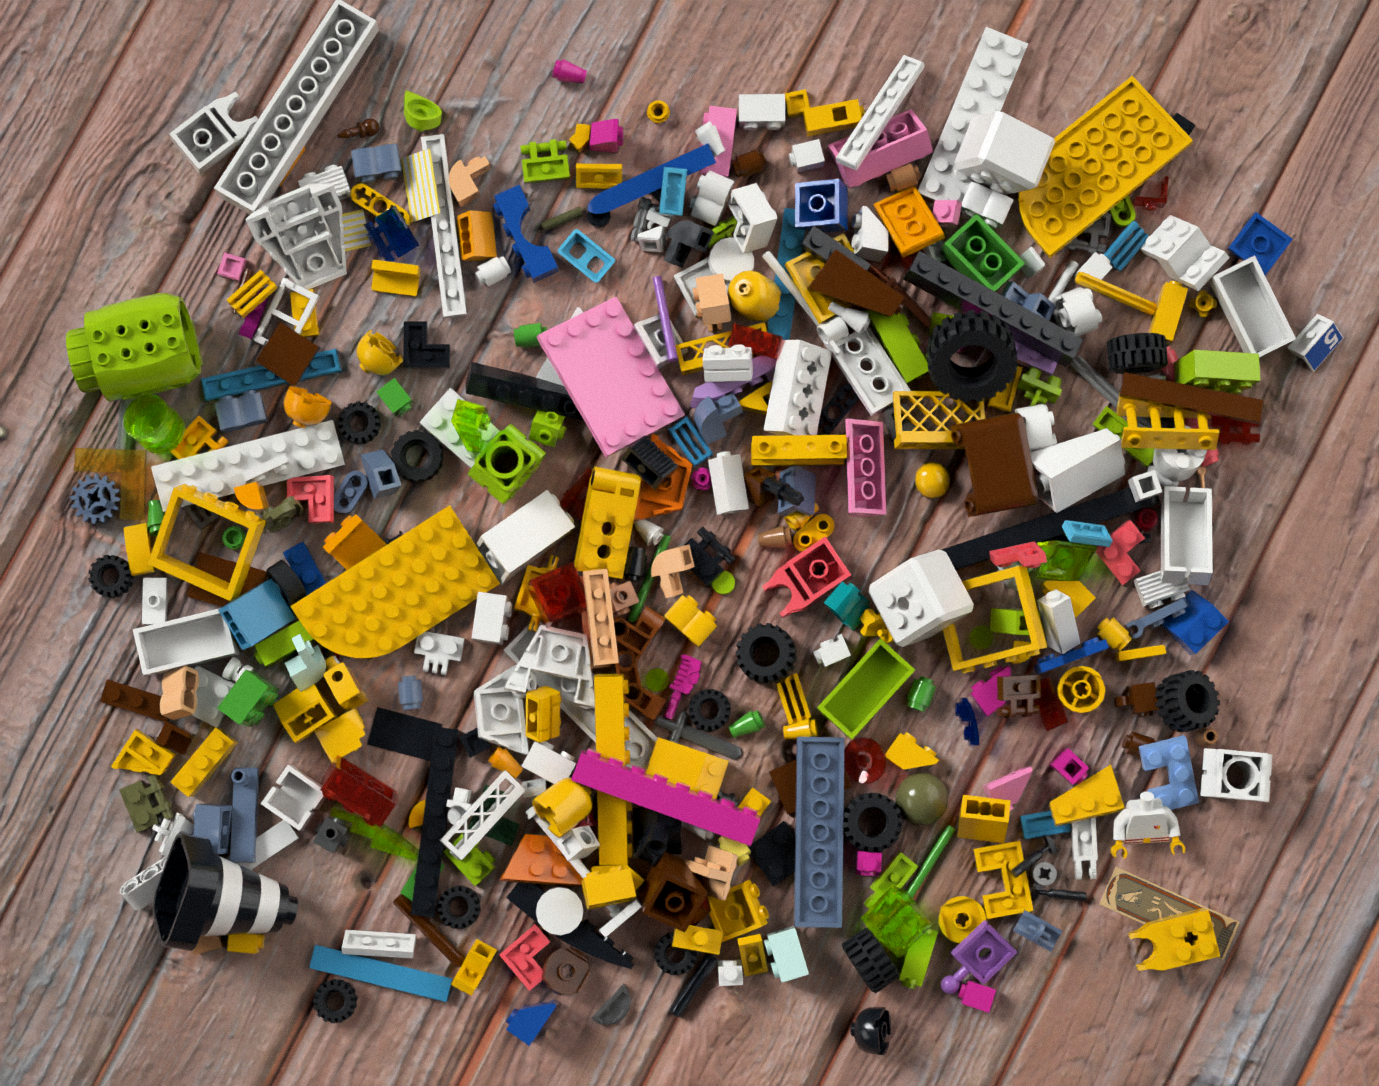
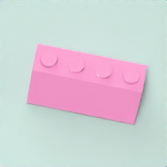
M912 109L890 119L857 171L836 162L837 155L850 135L828 145L841 177L849 189L854 186H860L870 179L880 177L884 173L933 153L928 131Z
M846 419L849 515L852 517L886 515L883 422Z

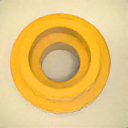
M660 100L653 101L647 108V116L653 123H663L670 115L669 106ZM660 109L663 113L660 116H656L654 111Z

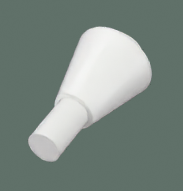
M833 301L828 307V310L841 316L857 333L861 330L865 331L871 319L868 318V312L844 308Z
M645 519L633 521L635 528L647 546L656 545L663 537V528Z

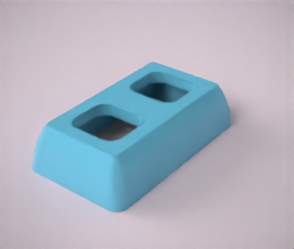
M575 229L558 248V253L595 283L601 280L615 262L611 255L578 229ZM575 243H580L587 249L580 259H576L569 253ZM594 257H598L604 262V266L598 273H593L587 268L588 263Z

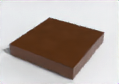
M280 322L256 359V362L296 387L320 347Z

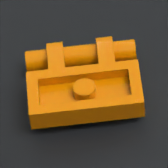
M198 415L168 450L176 458L182 459L198 455L199 451L206 444L211 447L209 451L224 448L229 441L221 436L215 442L212 437L217 433V430Z

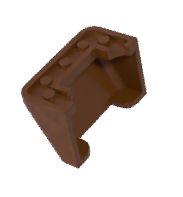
M1019 413L951 425L952 441L958 447H965L973 493L968 494L964 502L968 517L1031 506L1037 503L1038 491L1024 419Z

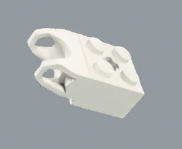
M236 91L227 97L216 99L208 106L203 107L169 134L171 141L200 176L241 145L258 121L256 116L242 122L233 121L229 117V111L239 99ZM202 137L204 140L208 138L206 144H200L199 139Z

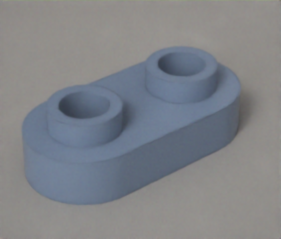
M352 471L348 473L334 494V510L338 513H351L367 490L369 482L362 472ZM359 479L361 481V485L359 487H354L353 482ZM343 499L348 500L346 507H342L340 504Z

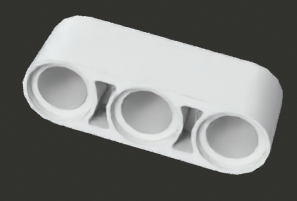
M167 856L128 880L121 887L120 894L134 910H140L154 901L155 891Z

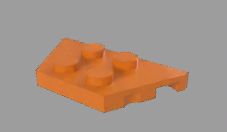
M652 434L650 441L654 442L661 451H664V454H667V457H670L678 467L670 479L656 490L641 478L634 521L682 511L692 463L678 455L677 451L670 446L668 447L655 434Z
M525 834L522 837L517 850L501 876V881L582 887L581 882L583 880L548 836Z

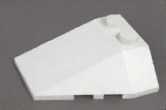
M333 184L306 185L265 202L246 218L255 241L270 254L274 261L278 262L297 285L309 290L347 274L342 205Z

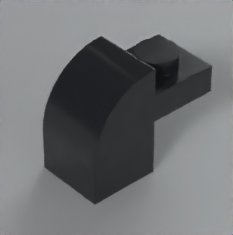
M680 221L674 224L666 233V236L671 238L672 241L666 250L664 261L683 268L691 247L706 253L714 231L691 221Z

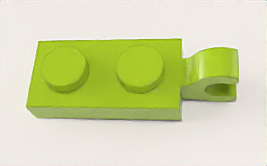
M898 851L869 887L874 893L863 904L874 912L883 899L890 903L919 866L902 852Z

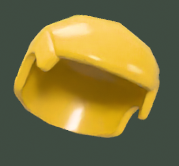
M924 463L915 473V485L917 490L925 497L932 499L941 497L950 486V476L947 469L940 463Z

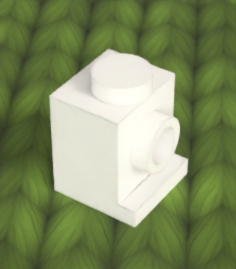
M842 634L836 637L838 640L836 642L832 638L820 643L821 648L813 652L818 665L822 663L825 668L851 656Z
M741 959L718 960L719 986L743 985Z

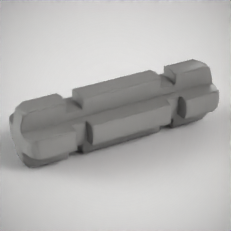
M646 197L639 198V209L636 211L633 225L634 230L631 233V240L634 242H639L638 234L646 229V216L652 203L651 199Z

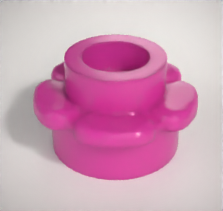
M699 468L698 471L696 470L692 473L691 479L693 480L692 485L694 488L708 490L711 487V475L707 468Z

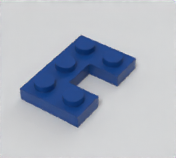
M1098 637L1081 643L1083 648L1075 651L1072 648L1064 654L1060 653L1061 656L1056 658L1053 653L1037 659L1039 664L1033 667L1036 674L1043 673L1109 648L1106 639L1099 641Z

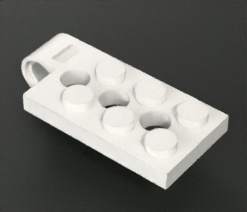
M838 315L817 326L820 339L826 348L832 351L831 356L871 416L893 404L892 393L894 391H911L869 326L865 331L861 330L859 333L854 332L849 335L845 322ZM848 343H858L860 350L856 352L851 351L848 348ZM869 361L872 364V369L869 371L863 370L860 362ZM873 381H883L885 388L882 390L875 389Z

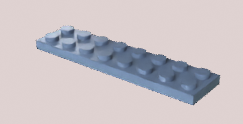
M797 737L794 927L842 928L845 738Z

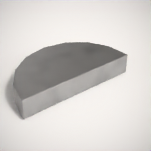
M624 983L592 1016V1020L598 1024L609 1025L618 1023L626 1016L630 1008L631 998L629 990Z

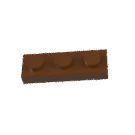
M106 680L100 702L164 722L169 721V718L162 716L160 712L162 696L112 680Z

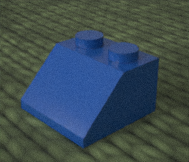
M840 179L795 183L796 229L810 231L815 226L824 233L847 231L848 186Z
M1193 590L1185 595L1189 606L1184 608L1186 612L1175 618L1169 615L1163 618L1165 623L1161 624L1190 656L1201 650L1229 623L1213 604Z
M551 1000L524 1005L519 1010L515 1008L506 1020V1023L509 1024L506 1030L530 1046L559 1002Z

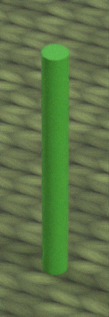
M663 534L637 595L640 602L632 607L627 619L633 623L638 618L655 579L651 575L652 563L658 554L667 550L671 537Z
M947 825L898 905L904 909L908 907L956 829Z

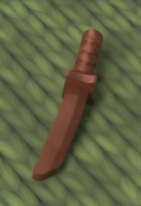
M865 259V261L871 264L867 271L905 298L902 300V303L928 328L930 325L928 315L895 283L896 279L893 277L890 279L871 261Z

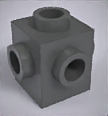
M336 815L333 818L326 817L325 820L321 819L315 828L317 835L313 843L331 853H336L339 847H344L350 838V834H348L350 828L345 826L347 821ZM331 829L335 831L334 837L330 835Z

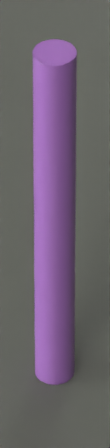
M655 276L653 277V284L669 362H676L678 357L662 277Z

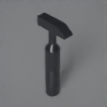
M1043 835L1046 846L1041 850H1036L1010 871L1012 876L1017 878L1039 861L1047 850L1053 855L1058 851L1053 839Z
M1035 884L1031 891V899L1033 901L1037 899L1038 895H1047L1054 899L1086 901V892L1058 889L1045 891L1041 890V885Z

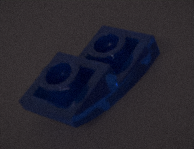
M960 698V703L956 702L955 716L959 717V722H968V726L964 727V740H968V746H979V730L974 711L967 698Z

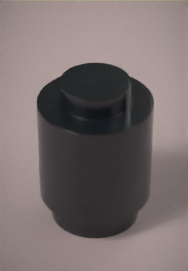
M628 547L623 574L626 581L639 582V579L644 578L647 561L645 549Z

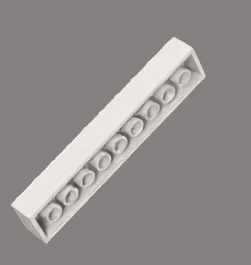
M335 0L214 187L218 197L249 215L271 199L379 31L376 20L342 0Z

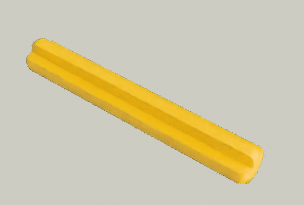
M1077 273L1075 283L1146 314L1153 315L1155 313L1156 303L1087 273Z

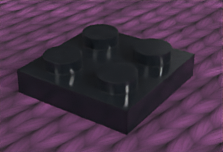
M784 821L752 843L751 846H748L751 851L750 855L773 887L795 872V835Z

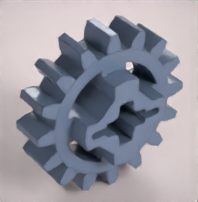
M95 473L94 479L90 475H86L85 482L79 479L80 487L72 488L76 495L70 496V499L75 501L71 508L78 509L75 515L77 517L84 515L83 521L88 523L91 519L92 524L95 525L98 524V519L104 524L107 523V516L114 519L115 516L112 512L114 510L120 511L116 504L122 502V499L117 497L121 490L114 489L117 483L115 481L109 482L108 476H104L101 480V476ZM96 484L94 488L86 490L89 486ZM108 490L111 495V501H109L107 497ZM93 496L100 498L99 503L92 500ZM82 497L86 503L85 507L82 505ZM107 508L104 512L97 514L98 510Z

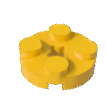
M956 896L947 900L940 908L938 924L943 935L959 944L986 920L982 906L974 899L966 896ZM960 913L963 916H968L969 919L965 921V926L963 927L955 921Z

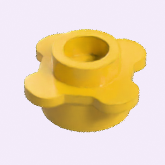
M1200 290L1198 296L1190 300L1189 306L1195 308L1199 312L1200 317H1206L1208 312L1217 306V301L1206 290Z

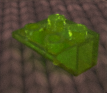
M457 399L451 423L469 455L476 458L477 452L481 453L484 445V440L482 439L483 430H488L491 417H489L485 406Z
M894 885L861 917L874 936L897 957H901L932 926V923L910 894Z

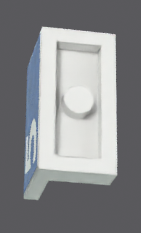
M1317 314L1287 348L1290 353L1304 359L1310 370L1314 372L1344 337L1334 321Z

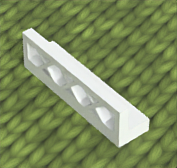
M503 771L440 841L456 859L462 860L524 793L525 789L507 771ZM506 778L512 785L503 794L499 795V784ZM487 798H495V803L487 812H483V802ZM471 815H479V821L471 829L467 830V819ZM455 833H463V838L455 847L448 841Z

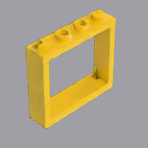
M184 483L173 488L148 565L232 601L241 594L266 521L255 515V512H245L238 509L239 506L235 503L220 501L215 494L202 493L197 490L196 486H189ZM183 499L249 528L230 583L164 554Z
M1016 566L962 581L966 591L1015 578L1032 644L964 661L953 623L943 629L953 671L961 670L962 674L976 671L975 666L983 664L984 668L996 666L997 660L1004 659L1005 663L1019 660L1018 655L1026 653L1027 657L1040 654V649L1048 648L1027 567Z

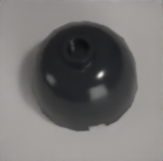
M868 1007L862 1010L855 1022L851 1024V1036L855 1038L857 1046L866 1053L874 1055H885L887 1053L890 1042H885L887 1034L891 1035V1019L889 1011L885 1010L886 1007Z

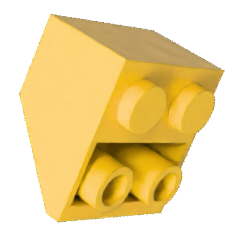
M316 683L301 692L297 688L273 704L282 725L294 743L302 742L314 734L315 730L337 718V715Z

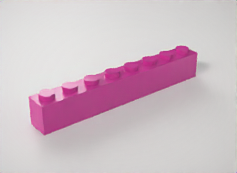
M587 749L586 752L582 750L571 779L572 781L751 846L761 820L760 815H757V810L746 806L743 809L734 806L735 802L722 798L719 801L712 798L713 795L709 792L699 790L698 793L689 790L690 786L685 783L677 782L673 784L668 782V778L655 773L654 776L646 774V770L639 766L632 765V768L624 766L623 761L617 758L610 757L608 760L600 757L601 753L598 751Z

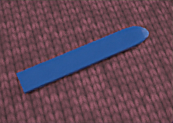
M705 144L599 193L589 202L587 209L594 214L606 213L662 188L664 167L687 169L688 176L715 164L716 160L709 145Z

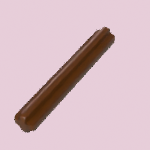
M400 894L394 899L393 904L455 967H459L464 962L465 957L425 916L411 915L412 903L404 895Z

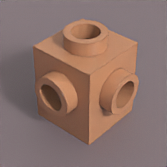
M631 581L620 585L617 582L609 584L613 615L616 614L617 617L623 616L630 612L629 608L640 602Z

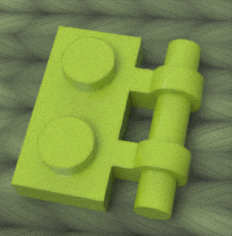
M552 139L546 143L536 144L535 141L529 142L528 145H520L521 155L530 154L531 159H522L524 184L570 179L567 154L558 155V150L567 149L566 140L557 141V139ZM551 151V156L538 158L539 152Z

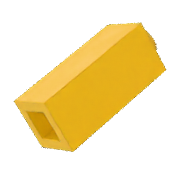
M858 99L804 109L803 119L807 137L856 128L865 114L863 105L859 106Z
M1177 281L1165 282L1162 286L1157 301V308L1148 332L1164 335L1167 345L1174 339L1188 288L1183 287V284Z

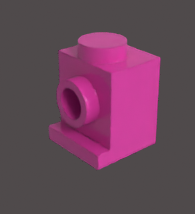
M1069 748L1065 749L1049 765L1070 785H1074L1075 782L1080 784L1088 776L1085 772L1089 767ZM1068 764H1072L1074 766V771L1072 773H1068L1066 771V766Z
M857 851L855 874L879 876L882 853Z

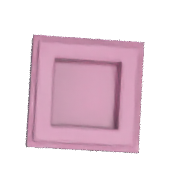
M224 252L217 274L241 282L247 259Z

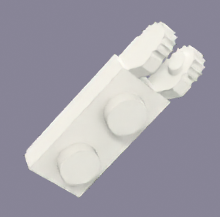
M1095 817L1071 823L1073 861H1075L1076 880L1082 879L1081 861L1089 860L1090 879H1096L1097 877L1096 860H1098Z

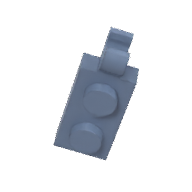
M1183 597L1138 620L1130 621L1126 626L1128 628L1136 625L1138 633L1132 635V638H1138L1143 634L1146 626L1151 625L1152 628H1155L1165 623L1163 618L1169 615L1175 618L1185 613L1184 608L1189 606L1186 598Z

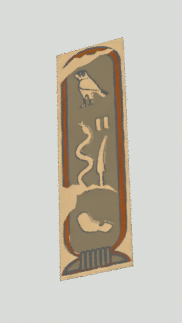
M1115 867L1100 901V905L1142 924L1200 908L1208 909L1220 952V957L1218 958L1224 960L1240 923L1118 867ZM1188 932V937H1185L1184 939L1185 941L1190 943L1193 939V935Z

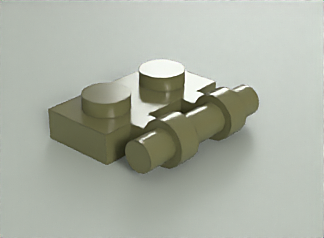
M156 774L148 777L151 786L145 788L143 780L119 789L136 833L149 829L154 824H160L157 814L162 813L164 818L168 820L174 817L171 808H173L171 802L167 801L163 791L164 785L162 782H159ZM153 793L159 804L157 807H153L149 797Z

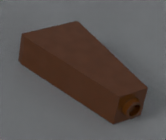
M837 249L832 252L808 287L810 291L887 317H891L893 314L897 316L905 305L902 303V300L905 298Z

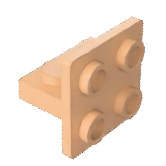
M709 845L705 859L695 857L694 861L684 859V862L692 872L700 874L699 881L706 889L707 895L719 900H726L730 890L732 875L736 868L738 857L736 854Z

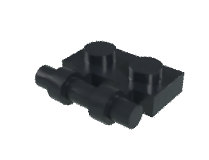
M701 527L697 534L702 538V541L698 544L691 538L685 545H690L694 567L690 568V570L709 588L725 571L719 564L725 560L731 565L736 558L730 553L731 550L727 546H723L716 539V535L712 531L708 532L704 527ZM708 546L717 552L715 557L712 558L705 551Z

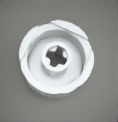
M1077 287L1053 297L1051 300L1056 305L1053 317L1057 326L1078 337L1097 330L1098 323L1102 322V315L1098 309H1095L1092 302L1093 295L1089 288Z
M1039 404L1014 410L1024 419L1030 452L1057 444L1055 433L1052 434L1051 425L1055 423L1052 411H1048L1047 405Z
M1154 449L1153 464L1163 477L1183 481L1195 473L1203 462L1207 450Z

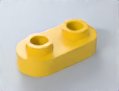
M819 514L795 533L793 538L794 547L798 551L803 552L822 538L829 537L835 526L833 519L826 514ZM822 521L827 523V528L824 530L819 528V523ZM807 536L809 543L802 544L801 537Z

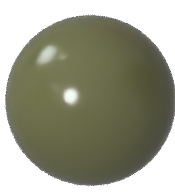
M924 772L914 773L906 777L898 786L895 797L896 806L900 809L901 816L908 822L915 825H929L939 820L945 813L948 805V793L945 785L936 776Z

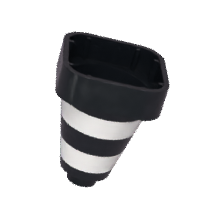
M178 833L172 843L153 901V918L160 945L186 951H193L199 938L203 936L278 932L283 924L291 925L294 922L298 910V899L295 896H289V890L286 885L215 855L209 838Z

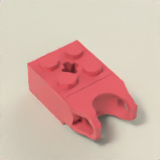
M824 537L777 569L772 578L762 588L765 592L780 586H785L791 590L792 598L785 609L780 612L782 618H785L792 613L805 611L832 593L841 582L847 583L853 577L827 538ZM819 565L821 568L823 566L826 567L824 574L821 576L814 574L817 572L816 567Z

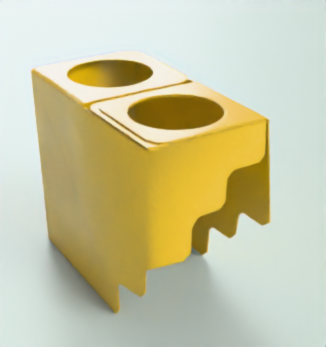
M351 709L314 732L329 760L334 764L336 760L354 750L356 752L362 746L359 739L365 735L363 730L365 726L357 709Z

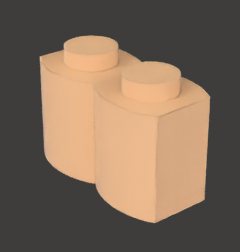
M185 665L164 673L162 678L163 695L160 700L162 716L176 720L195 713L197 708L196 691L199 685L197 670Z

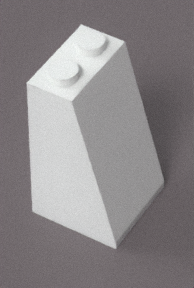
M1107 428L1030 452L1038 497L1056 513L1125 475V459L1122 454L1121 439Z
M546 490L484 533L479 538L476 547L498 581L503 585L527 567V565L568 536L575 528L574 520L569 513H565L562 510L558 498Z

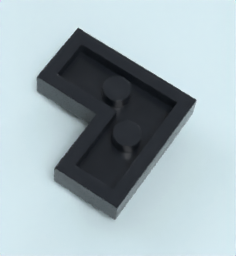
M404 321V369H450V344H428L427 321Z

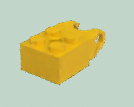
M1205 908L1150 921L1139 929L1128 932L1130 939L1147 938L1153 945L1152 955L1143 962L1136 964L1138 971L1148 969L1164 971L1220 957L1209 910ZM1188 932L1193 935V939L1190 943L1185 941L1184 939L1185 937H1188Z

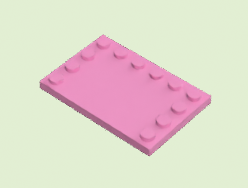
M617 297L583 312L536 337L605 458L635 443L644 435L649 436L685 416Z

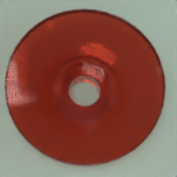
M859 737L849 742L844 750V768L854 781L870 784L880 779L886 768V756L882 747L875 740L868 737ZM867 755H868L869 758H870V763H868V762L866 761V756H867Z

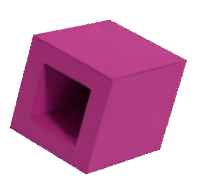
M966 980V983H962L959 988L958 997L961 998V1004L989 1013L996 989Z

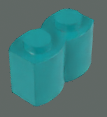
M841 582L824 604L844 625L855 631L861 624L860 616L866 609H871L868 606L870 601L852 583L846 585L844 582Z

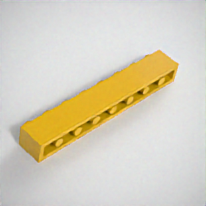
M595 674L596 751L601 753L600 757L608 760L610 757L617 758L623 761V765L626 766V764H630V750H626V741H630V728L625 727V717H629V703H624V694L629 693L628 680H624V674ZM597 790L598 838L600 844L599 865H628L629 858H632L633 844H628V835H632V820H628L627 811H632V802Z

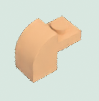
M485 156L470 160L466 167L460 159L450 170L449 185L460 207L480 197L473 179L491 170V166Z
M690 545L663 551L656 556L652 563L651 575L652 577L660 576V587L664 592L665 598L683 593L679 572L694 567Z

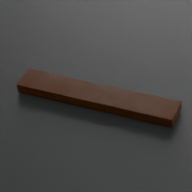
M1126 372L1123 374L1119 397L1253 424L1260 423L1264 402L1261 399Z

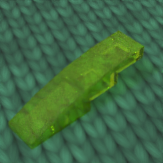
M338 802L332 807L330 816L352 822L350 832L373 838L371 848L414 861L418 858L419 850L401 834L383 822Z

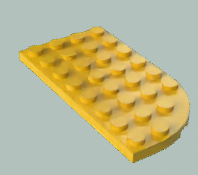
M1131 76L1054 138L1055 143L1038 186L1019 192V210L1023 224L1035 243L1051 258L1192 145L1193 140L1145 88Z
M448 505L291 605V608L307 632L325 648L347 657L372 658L386 655L401 648L476 600L478 592L487 593L499 585L500 582L452 507Z

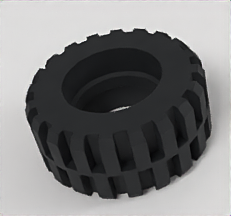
M967 310L968 313L961 314V312L954 313V317L951 319L946 317L942 320V326L938 324L933 329V334L929 336L927 347L928 371L933 384L937 387L939 386V391L943 394L949 393V397L954 400L961 398L962 402H970V400L980 402L985 397L989 399L995 397L997 391L1001 393L1007 388L1006 383L1010 384L1012 382L1014 373L1017 371L1018 359L1013 333L1010 332L1005 322H1000V318L995 315L990 317L988 312L985 311L975 313V310ZM969 345L983 346L993 352L992 357L986 363L977 367H962L951 360L952 355L957 350Z

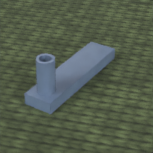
M234 768L231 774L233 780L230 861L234 863H255L259 768Z

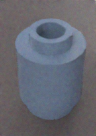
M416 675L403 676L402 681L398 682L399 701L402 704L403 710L422 708L421 679L416 680Z

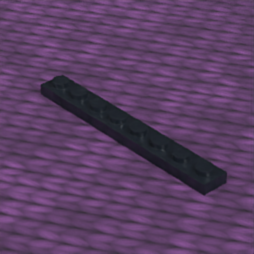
M435 727L411 915L435 918L444 844L440 840L446 833L449 810L446 804L451 795L458 729Z

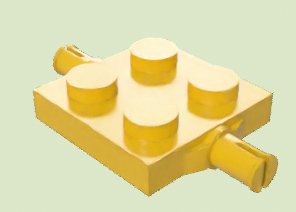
M550 555L547 568L527 565L514 610L531 617L527 628L528 631L532 630L534 624L533 632L536 633L540 620L560 622L572 577L561 575L556 571L559 560L557 556L554 559V555Z

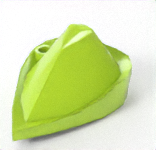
M406 90L404 95V116L406 122L418 132L438 127L441 123L442 114L440 107L434 102Z

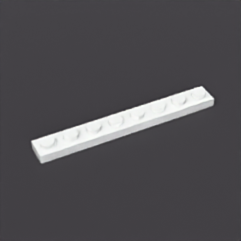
M444 134L421 137L422 150L430 148L440 207V213L431 216L443 317L466 316L467 310L452 191L449 185Z

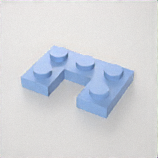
M1184 735L1139 746L1143 769L1148 771L1166 766L1170 782L1168 785L1148 789L1147 792H1151L1154 798L1161 799L1163 806L1169 807L1170 810L1199 803L1187 738Z

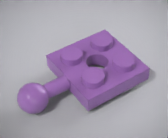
M984 920L951 951L953 957L963 966L954 975H948L942 979L941 989L946 994L956 993L960 986L959 982L970 972L984 985L1018 952ZM983 948L990 949L986 956H979V952Z

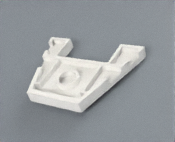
M540 625L505 684L504 690L525 694L530 671L577 680L578 684L573 704L594 709L595 698L587 635Z

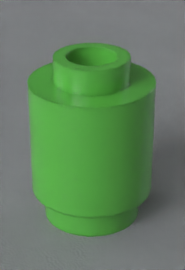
M542 323L521 325L519 328L514 329L516 347L530 348L541 346L536 337L547 331V327H543Z
M920 676L919 680L914 679L907 697L908 707L921 712H925L926 707L929 708L936 686L932 685L933 680Z

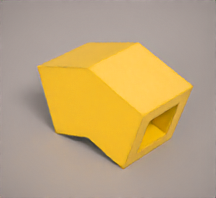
M576 123L575 134L569 139V143L579 153L590 143L591 125Z

